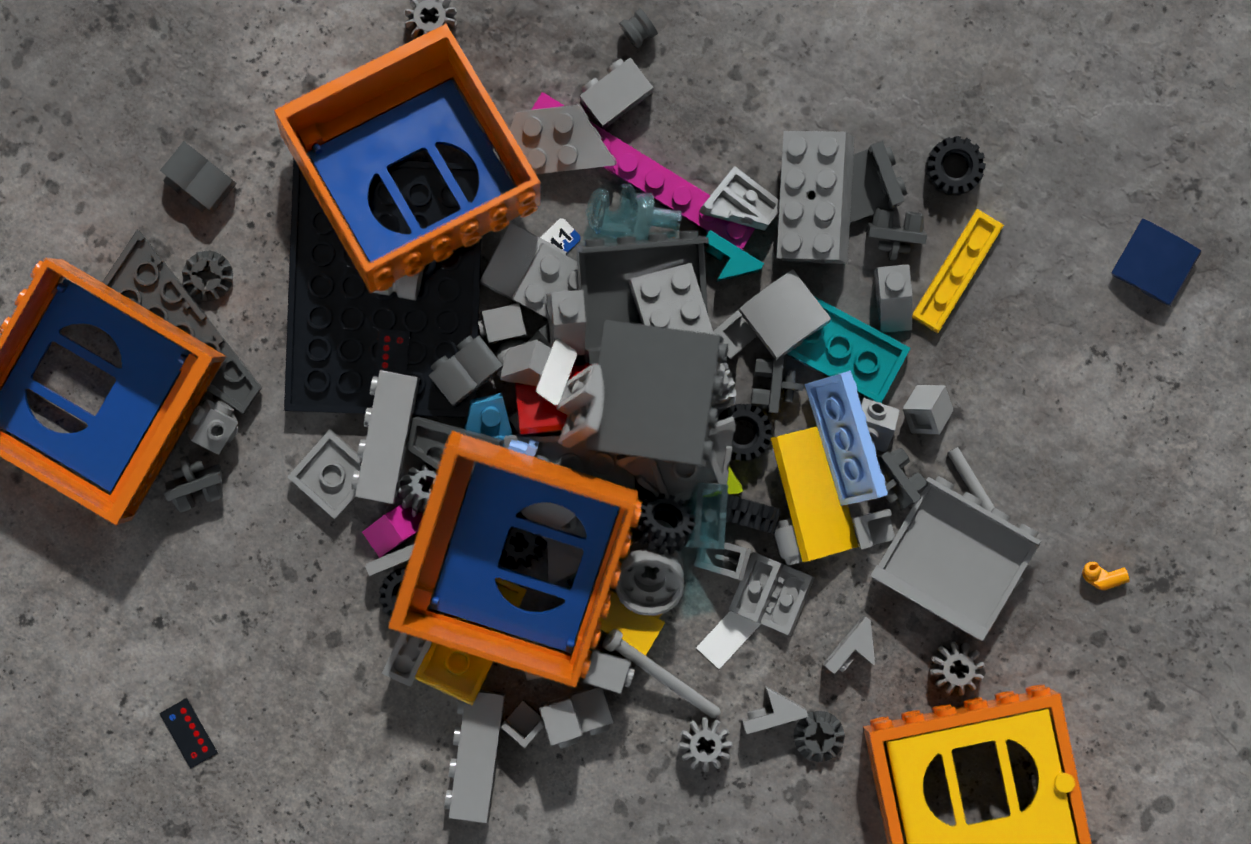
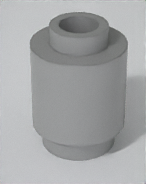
M791 518L778 521L779 527L776 528L774 536L781 559H785L786 566L802 562Z

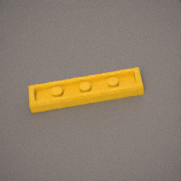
M979 209L975 210L912 313V319L935 333H939L1004 226L1002 223Z

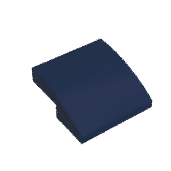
M1142 218L1111 273L1114 277L1140 289L1143 294L1171 307L1202 251L1175 234Z

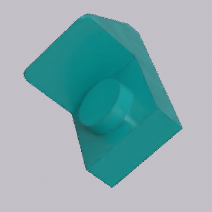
M710 230L706 237L709 243H704L707 246L705 252L719 261H722L723 257L729 260L716 282L760 272L764 265L763 262Z

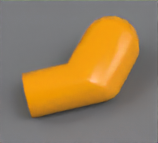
M1092 561L1086 563L1082 570V576L1085 581L1102 591L1130 582L1125 567L1107 572L1097 562Z

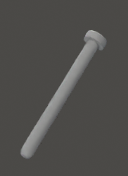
M613 629L606 636L602 645L603 648L609 652L615 649L709 717H719L721 714L719 707L622 639L623 633Z

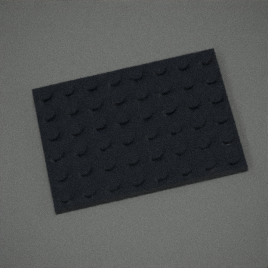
M293 158L284 411L365 414L367 407H373L374 395H370L372 378L375 375L378 330L390 329L410 331L407 375L420 378L413 416L468 417L470 401L476 399V390L453 407L429 375L433 372L431 366L445 355L448 359L458 352L456 346L468 336H471L473 339L478 337L482 236L472 246L465 247L463 245L453 250L452 255L440 262L434 260L424 265L421 287L416 301L399 298L396 292H392L389 296L370 293ZM309 158L316 172L318 173L320 179L322 180L325 188L327 189L329 195L331 196L333 202L335 203L337 209L339 210L341 216L343 217L345 223L347 224L349 230L351 231L353 237L355 238L357 244L359 245L361 251L363 252L365 258L367 259L368 263H370L368 257L366 256L364 250L362 249L360 243L358 242L356 236L354 235L352 229L350 228L348 222L346 221L344 215L342 214L340 208L338 207L336 201L334 200L332 194L330 193L328 187L326 186L312 159ZM400 161L387 168L422 229L460 210L433 162ZM445 162L468 202H473L479 188V175L474 163ZM375 176L368 191V204L373 216L382 226L393 232L411 234L409 227L380 177Z

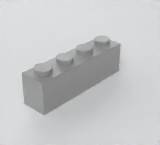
M382 370L379 371L378 377L373 376L370 387V395H374L373 407H367L364 417V426L368 427L367 437L360 440L357 455L358 458H362L360 471H354L351 489L356 490L355 497L396 504L420 378Z
M480 690L473 706L461 700L458 702L457 714H463L461 727H455L453 745L458 746L457 759L451 758L448 777L454 778L453 789L446 791L444 809L450 810L449 818L481 823H487L489 819L506 693Z

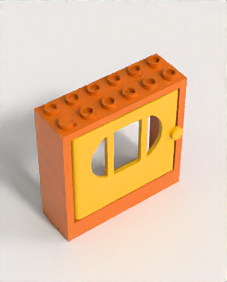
M1044 684L1027 687L1026 693L1019 695L1013 691H1005L994 694V700L987 701L983 700L982 697L964 700V706L956 708L951 706V704H942L932 707L933 712L923 714L920 713V710L901 713L902 719L893 721L888 716L871 719L870 725L863 726L887 844H904L883 741H887L886 746L907 844H1092L1060 693L1050 689V687H1045ZM1007 739L1019 743L1029 752L1038 772L1036 794L1030 805L1023 812L1020 811L1006 746ZM995 741L1010 814L1003 818L966 824L951 751L954 748ZM938 753L941 754L955 818L954 826L939 820L931 812L924 798L923 779L925 771Z

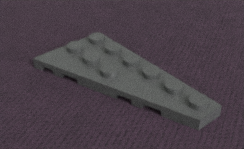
M137 229L102 283L224 354L226 358L207 390L245 414L261 391L262 386L142 232Z

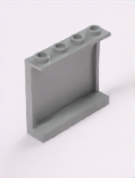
M937 476L935 480L928 477L926 480L928 486L920 494L921 499L914 503L881 562L873 570L871 577L983 642L1041 541L1036 538L1038 532L1024 524H1021L1018 528L1008 522L1010 516L1002 511L993 508L990 512L981 507L982 500L968 492H965L963 496L952 490L954 484L940 476Z

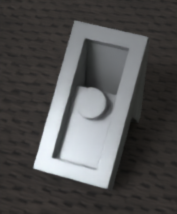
M862 615L822 663L834 674L838 670L844 672L854 660V657L851 655L854 650L875 666L871 621L864 615Z
M765 686L772 711L766 712L765 707L747 712L748 718L742 719L746 734L806 718L808 714L804 707Z

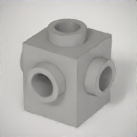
M863 398L861 406L866 415V423L871 440L877 450L886 452L895 432L900 410Z
M206 399L202 406H197L190 417L191 424L187 429L190 440L219 455L226 442L230 443L238 431V421L233 413L234 409L220 400L213 403Z

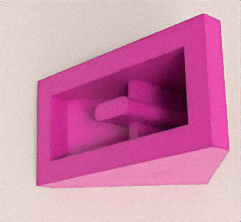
M401 504L383 515L362 531L378 557L381 558L419 531L423 513L418 512V515L413 517L411 514L413 509H403Z

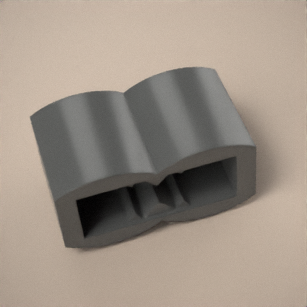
M185 141L182 142L160 170L166 175L163 181L177 193L183 189L191 196L187 201L201 212L206 208L214 212L237 184Z
M468 336L456 346L458 352L448 359L445 355L431 366L433 372L429 377L453 407L503 369L501 362L480 336L475 339Z

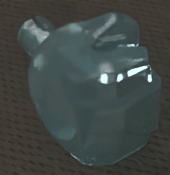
M630 183L621 184V202L616 211L609 210V191L598 188L591 193L585 212L588 223L595 234L617 241L616 237L636 236V241L646 239L651 226L678 231L680 228L678 221H681L682 218L680 210L675 211L654 207L653 193H636Z

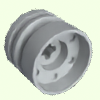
M632 534L626 558L619 557L618 560L622 562L620 567L621 573L616 586L619 600L626 608L640 615L655 616L666 613L678 604L683 595V550L680 552L675 550L674 554L670 555L667 550H665L664 554H658V548L654 547L653 552L648 550L649 544L642 545L639 543L641 537L636 538Z

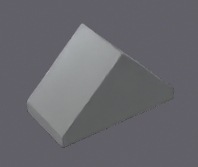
M533 340L507 349L500 377L501 380L538 386L552 348L538 340Z
M701 536L693 566L743 581L751 549Z

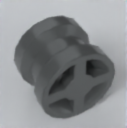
M641 8L635 11L631 19H624L619 23L623 32L636 49L642 46L646 38H653L658 35L656 28Z

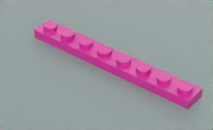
M542 92L531 110L565 105ZM590 121L592 126L601 135V140L611 155H614L616 158V165L603 167L604 169L709 233L711 230L743 250L755 228L700 213L699 210L711 195Z

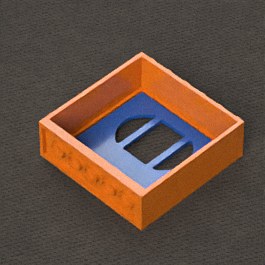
M447 24L274 110L282 139L370 293L376 290L385 291L396 282L395 280L405 275L410 277L418 274L424 269V265L434 260L440 262L452 255L453 250L463 245L465 247L474 245L481 239L482 235L490 231L498 232L507 227L510 223L509 221L519 216L522 218L533 214L538 209V206H540V180ZM452 80L455 81L463 97L465 98L466 102L468 103L469 107L474 113L476 119L478 120L479 124L484 130V133H482L481 129L479 128L477 122L475 121L474 117L472 116L471 112L466 106L464 100L462 99ZM437 144L448 145L461 150L474 163L479 175V188L473 202H468L439 153L436 147ZM493 149H495L502 163L504 164L505 168L507 169L508 173L513 179L515 185L517 186L516 188L514 187L513 183L511 182L510 178L505 172L503 166L501 165L500 161L495 155ZM422 150H426L460 208L459 211L424 229L419 226L387 170L390 166ZM307 153L312 159L314 165L316 166L318 172L320 173L322 179L324 180L326 186L328 187L330 193L332 194L334 200L336 201L338 207L340 208L342 214L344 215L346 221L348 222L350 228L352 229L354 235L356 236L370 263H368L367 259L365 258L363 252L361 251L359 245L357 244L355 238L353 237L351 231L349 230L347 224L345 223L343 217L341 216L339 210L337 209L335 203L333 202L331 196L325 188L322 180L320 179L318 173L316 172L314 166L308 158ZM375 176L380 177L409 227L411 234L393 232L382 226L373 216L368 204V191Z
M45 258L44 261H39L32 270L31 278L33 280L28 289H23L15 301L17 308L12 317H7L0 327V427L41 452L36 451L0 429V457L111 523L119 525L134 518L187 426L194 409L199 405L226 356L65 260ZM74 324H89L102 329L117 344L121 354L122 368H118L61 334V329ZM53 341L115 377L116 381L96 415L89 413L33 379L36 369ZM27 389L32 390L84 421L88 427L75 433H60L45 427L35 418L29 407ZM57 461L74 470L75 472L81 474L82 476L86 477L87 479L91 480L92 482L96 483L97 485L101 486L107 491L112 492L111 495L105 492L104 490L100 489L99 487L95 486L94 484L90 483L89 481L78 476L77 474L73 473L72 471L68 470L67 468L63 467L62 465L58 464Z
M452 431L443 452L388 628L576 687L579 677L586 678L592 653L589 648H596L601 632L602 621H599V618L605 619L608 613L612 593L608 591L609 587L615 589L619 580L622 562L618 561L619 557L625 559L630 547L632 532L628 531L629 527L636 528L640 517L642 502L637 501L638 490ZM475 461H476V465H475V468H474V471H473V474H472V477H471V480H470V483H469V486H468V490H467V493H466V496H465V499H464V502H463V505H462V508H461V511H460V515H459V518H458V521H457V524H456V527H455V530H454V533H453V536H452V540H451V543H450V546H449V549H448V552H447V555H446V558H445V561H444V565H443V568H442V571H441V574H440V577H439V580H438V583H437V586H436V590H435V593H434L433 598H431V597H432V594H433V591H434V588H435V584H436V581H437L439 572H440V569H441V566H442V563H443V559H444V556H445V553H446V550H447V547H448V544H449V541H450V538H451V534H452V531H453V528H454V525H455V522H456V519H457V516H458V513H459V509H460V506H461V503H462V500H463V497H464V494H465V491H466V488H467V484H468V481H469V478H470V475H471V472H472L474 463H475ZM536 503L557 504L567 508L578 517L584 526L587 537L583 538L518 517L516 514L525 507ZM619 507H620V510H619V513H618V516H617V519H616V522H615V525H614V528H613V531H612V534H611V537H610V540H609V543H608V546H607V549H606V552H605V555H604V558H603V561H602V564H601V567H600V570H599V573H598V576H597V579H596V582H595V585H594V588H593V591H592V594H591V597H590V600H589V603H588V606H587V609H586V612H585V615H584V618H583V621H582V624H581V627H580V630H579V633H578L576 642L574 643L575 638H576V635H577V632H578V629H579V626H580V623H581V620H582V617H583V614H584V611H585V608H586V605H587V602H588V599H589V596H590V593H591V590H592V587H593V584H594V581H595V578H596V575H597V572H598V569H599V566H600V563H601V560H602V557H603V554H604V551H605V548H606V545H607V542H608V539H609V536H610V533H611V530H612V527H613V524H614V521H615V518H616V515H617V512H618V509H619ZM510 527H516L583 549L584 552L572 587L565 588L500 567L498 563ZM495 579H504L565 599V602L554 609L544 612L525 611L515 607L504 598L498 589ZM429 603H431V605H430V608H431V609H434V610H437V611H440V612H443V613H447V614H450V615H453V616H456V617H459V618H462V619H465V620H469V621H472V622H475V623H478V624H481V625H484V626H487V627H491V628H494V629H497V630H500V631H503V632H506V633H509V634H513V635H516V636H519V637H522V638H525V639H528V640H531V641H535V642H538V643H541V644H544V645H547V646H550V647H553V648H557V649H560V650H563V651H566V652H569V653H571V650L573 649L572 654H568V653H565V652H562V651H559V650H556V649H553V648H549V647H546V646H543V645H540V644H537V643H534V642H531V641H527V640H524V639H521V638H518V637H515V636H512V635H509V634H505V633H502V632H499V631H496V630H493V629H490V628H487V627H483V626H480V625H477V624H474V623H471V622H468V621H465V620H461V619H458V618H455V617H452V616H449V615H446V614H442V613H439V612L430 610V609H428Z

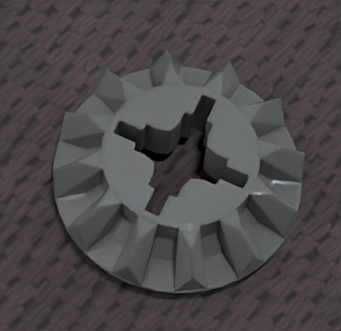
M211 250L197 252L187 259L182 271L183 286L191 296L202 301H214L223 297L229 291L233 282V270L229 261L223 255ZM208 262H210V271L220 276V279H210L208 284H206V289H204V280L195 275V273L205 272Z
M813 711L808 713V717L798 721L794 730V742L800 754L808 760L816 762L835 758L843 748L845 732L841 722L834 715L825 711ZM817 723L820 724L823 733L833 734L832 737L823 740L822 750H820L815 740L806 739V737L816 734Z

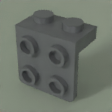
M883 141L872 144L867 150L853 155L850 223L874 215L877 207L891 209L905 201L903 197L907 195L905 184L901 176L896 178L892 167L896 165L893 151L890 147L885 148Z

